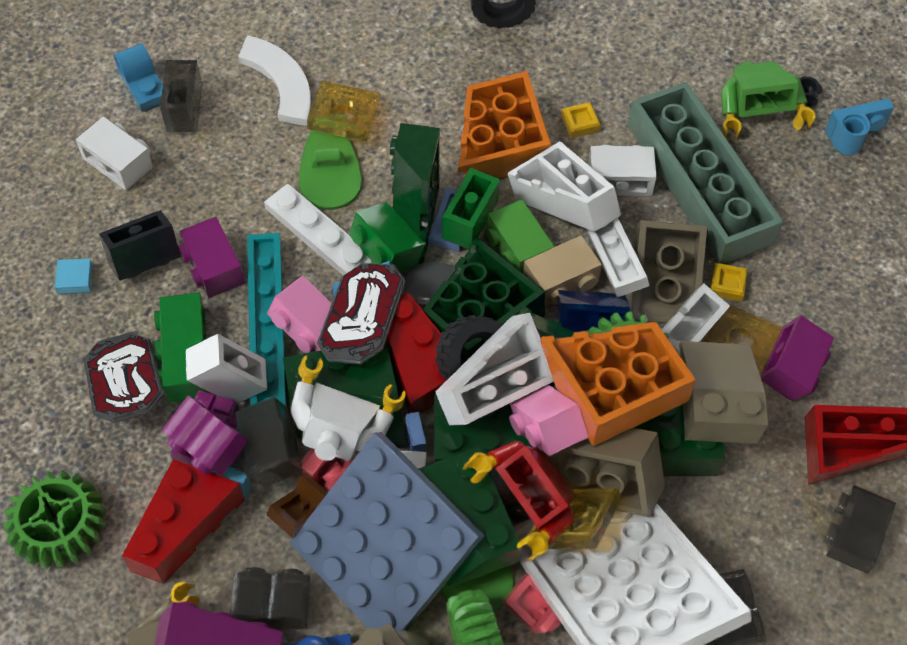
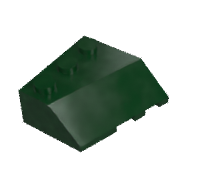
M475 236L470 243V250L464 258L460 257L455 264V271L447 281H443L423 311L440 333L447 329V325L454 323L460 317L481 316L492 318L504 324L512 316L519 315L522 306L531 309V313L544 318L545 292ZM473 338L464 345L461 352V359L464 363L486 342L485 340Z
M385 342L382 351L362 364L328 362L321 350L283 357L291 405L297 382L302 381L298 368L303 357L306 355L308 356L305 364L310 370L316 369L319 359H322L323 367L318 377L312 381L314 386L316 383L377 404L380 406L379 410H382L384 407L383 396L387 386L393 385L389 398L393 400L399 399L387 342ZM400 409L392 413L394 419L385 436L397 448L407 449ZM295 423L297 437L302 438L303 431L298 429Z

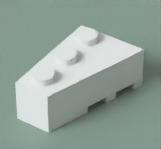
M560 141L507 173L516 201L522 199L530 207L595 232L621 216L615 187Z
M526 313L512 316L435 391L449 425H466L554 382L531 314Z

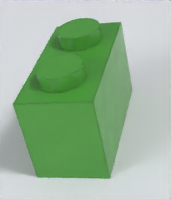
M522 199L488 214V223L485 229L488 242L491 246L496 245L501 253V257L522 274L525 260L554 248V245Z

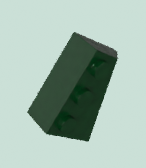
M400 123L398 136L393 135L390 144V155H393L391 175H394L392 183L393 209L425 243L418 263L422 264L426 258L428 237L432 229L440 189V128Z
M479 447L418 468L485 535L446 582L449 588L520 561L522 547L517 548L519 539L490 472L481 482L472 483L470 480L477 471L471 467L463 470V466L475 453H481Z

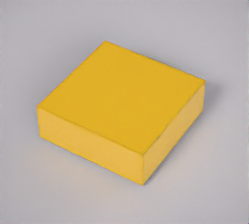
M591 102L562 108L561 117L571 138L600 132L601 124Z
M715 263L710 289L720 298L742 302L748 269Z

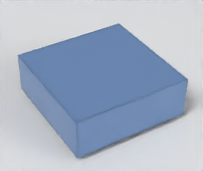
M419 412L406 414L405 429L410 451L426 452V440Z

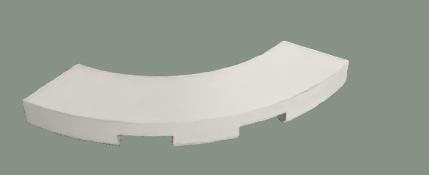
M247 35L238 56L239 64L261 72L275 83L280 96V106L277 114L278 121L308 127L311 116V94L308 81L301 67L288 53L278 46L260 38Z

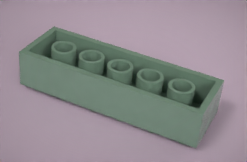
M687 82L632 101L628 127L641 146L654 147L656 170L692 225L707 226L706 246L717 263L725 264L776 243L783 220Z

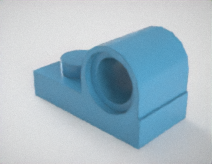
M143 43L113 55L118 73L141 112L170 101L166 89L155 73L152 60Z
M888 98L834 110L830 115L825 132L837 151L846 155H854L861 150L870 130L877 131L886 127L894 106Z

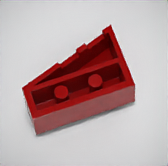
M406 291L401 295L386 342L401 392L405 391L406 394L405 403L408 414L419 412L420 415L434 406L435 391L446 381L440 376L438 365L435 362V358H437L436 344L438 345L441 333L409 292Z
M814 405L804 417L808 485L907 456V408Z
M173 459L122 554V558L130 572L164 584L196 551L197 545L210 532L214 533L221 526L220 522L234 507L238 508L245 501L240 483L213 473L206 475L194 466Z

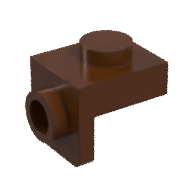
M304 473L299 477L295 490L269 506L267 516L293 538L328 492L308 474Z

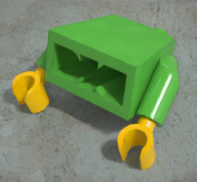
M751 61L743 62L740 66L733 68V76L726 81L721 92L722 114L726 117L721 132L725 138L727 137V129L735 130L736 139L740 135L742 124L735 118L736 115H739L741 118L797 109L798 113L792 122L797 130L802 128L804 120L807 122L808 128H810L816 117L815 112L805 106L807 99L799 77L787 72L776 62L770 61L756 64Z

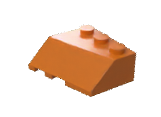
M527 71L467 86L464 128L461 135V154L458 162L459 172L467 174L471 167L499 179L508 177V172L551 147Z
M656 322L613 327L610 332L588 334V331L575 332L573 337L554 339V335L540 337L556 389L579 405L589 436L588 439L593 447L690 400L696 379Z

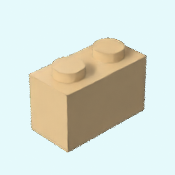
M581 235L525 260L523 275L545 292L546 307L550 304H560L578 291H588L599 282L602 264Z

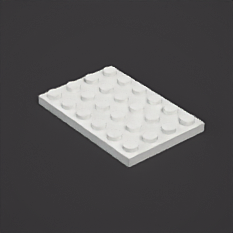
M572 501L570 505L573 510L574 521L557 539L550 544L548 543L547 552L532 561H527L532 556V549L528 544L522 546L520 564L526 573L530 575L531 580L576 645H704L751 622L750 609L658 504H656L650 517ZM531 519L513 526L519 541L533 532H538L539 529Z

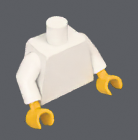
M306 355L303 357L298 368L302 381L297 382L291 405L292 417L298 429L303 431L302 443L307 447L315 449V454L322 460L329 461L335 457L346 461L352 460L375 432H382L386 435L394 419L392 413L399 411L403 407L405 391L402 392V396L399 399L393 400L389 398L393 385L387 386L383 396L384 407L382 410H379L380 406L319 383H316L315 386L312 385V381L318 377L323 367L322 359H319L316 369L310 370L305 364L308 356Z

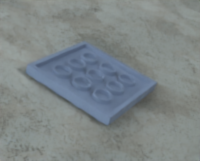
M375 432L303 524L296 536L293 537L290 544L367 628L379 629L385 624H391L396 632L399 633L410 628L485 535L382 432Z

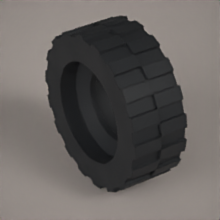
M471 0V11H473V16L480 23H484L488 27L510 28L514 25L522 24L524 20H528L531 17V13L535 11L536 0H512L506 3H496L489 0Z
M468 316L457 318V321L447 325V329L439 336L440 340L438 345L436 344L435 349L437 351L435 362L438 365L440 376L447 381L463 365L461 352L464 345L473 338H481L487 341L503 325L501 322L487 317Z

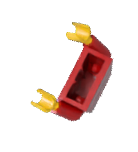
M516 441L492 450L487 455L480 452L475 453L463 466V470L471 467L477 471L470 480L472 483L481 482L492 468L496 469L536 527L539 528L538 532L531 533L517 544L518 549L526 544L532 549V556L527 561H532L547 552L548 543H552L572 525L574 514L570 504L575 494L545 452Z

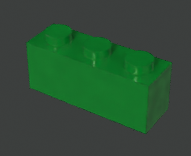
M200 292L159 297L160 310L154 311L156 330L161 331V339L155 340L157 359L162 360V369L158 370L168 402L184 401L188 395L195 398L197 391L210 393L187 381L186 349L207 339L205 308Z

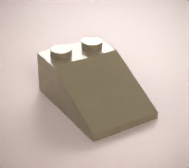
M646 220L639 221L636 229L635 253L647 275L649 286L632 292L634 320H638L642 315H646L647 321L668 323L695 290L702 285L707 226Z
M680 341V357L696 379L690 400L683 404L685 440L757 444L768 427L765 389L751 346L746 344Z
M632 428L594 447L589 439L586 438L551 456L547 455L574 492L575 496L572 501L650 517L665 489L657 432Z

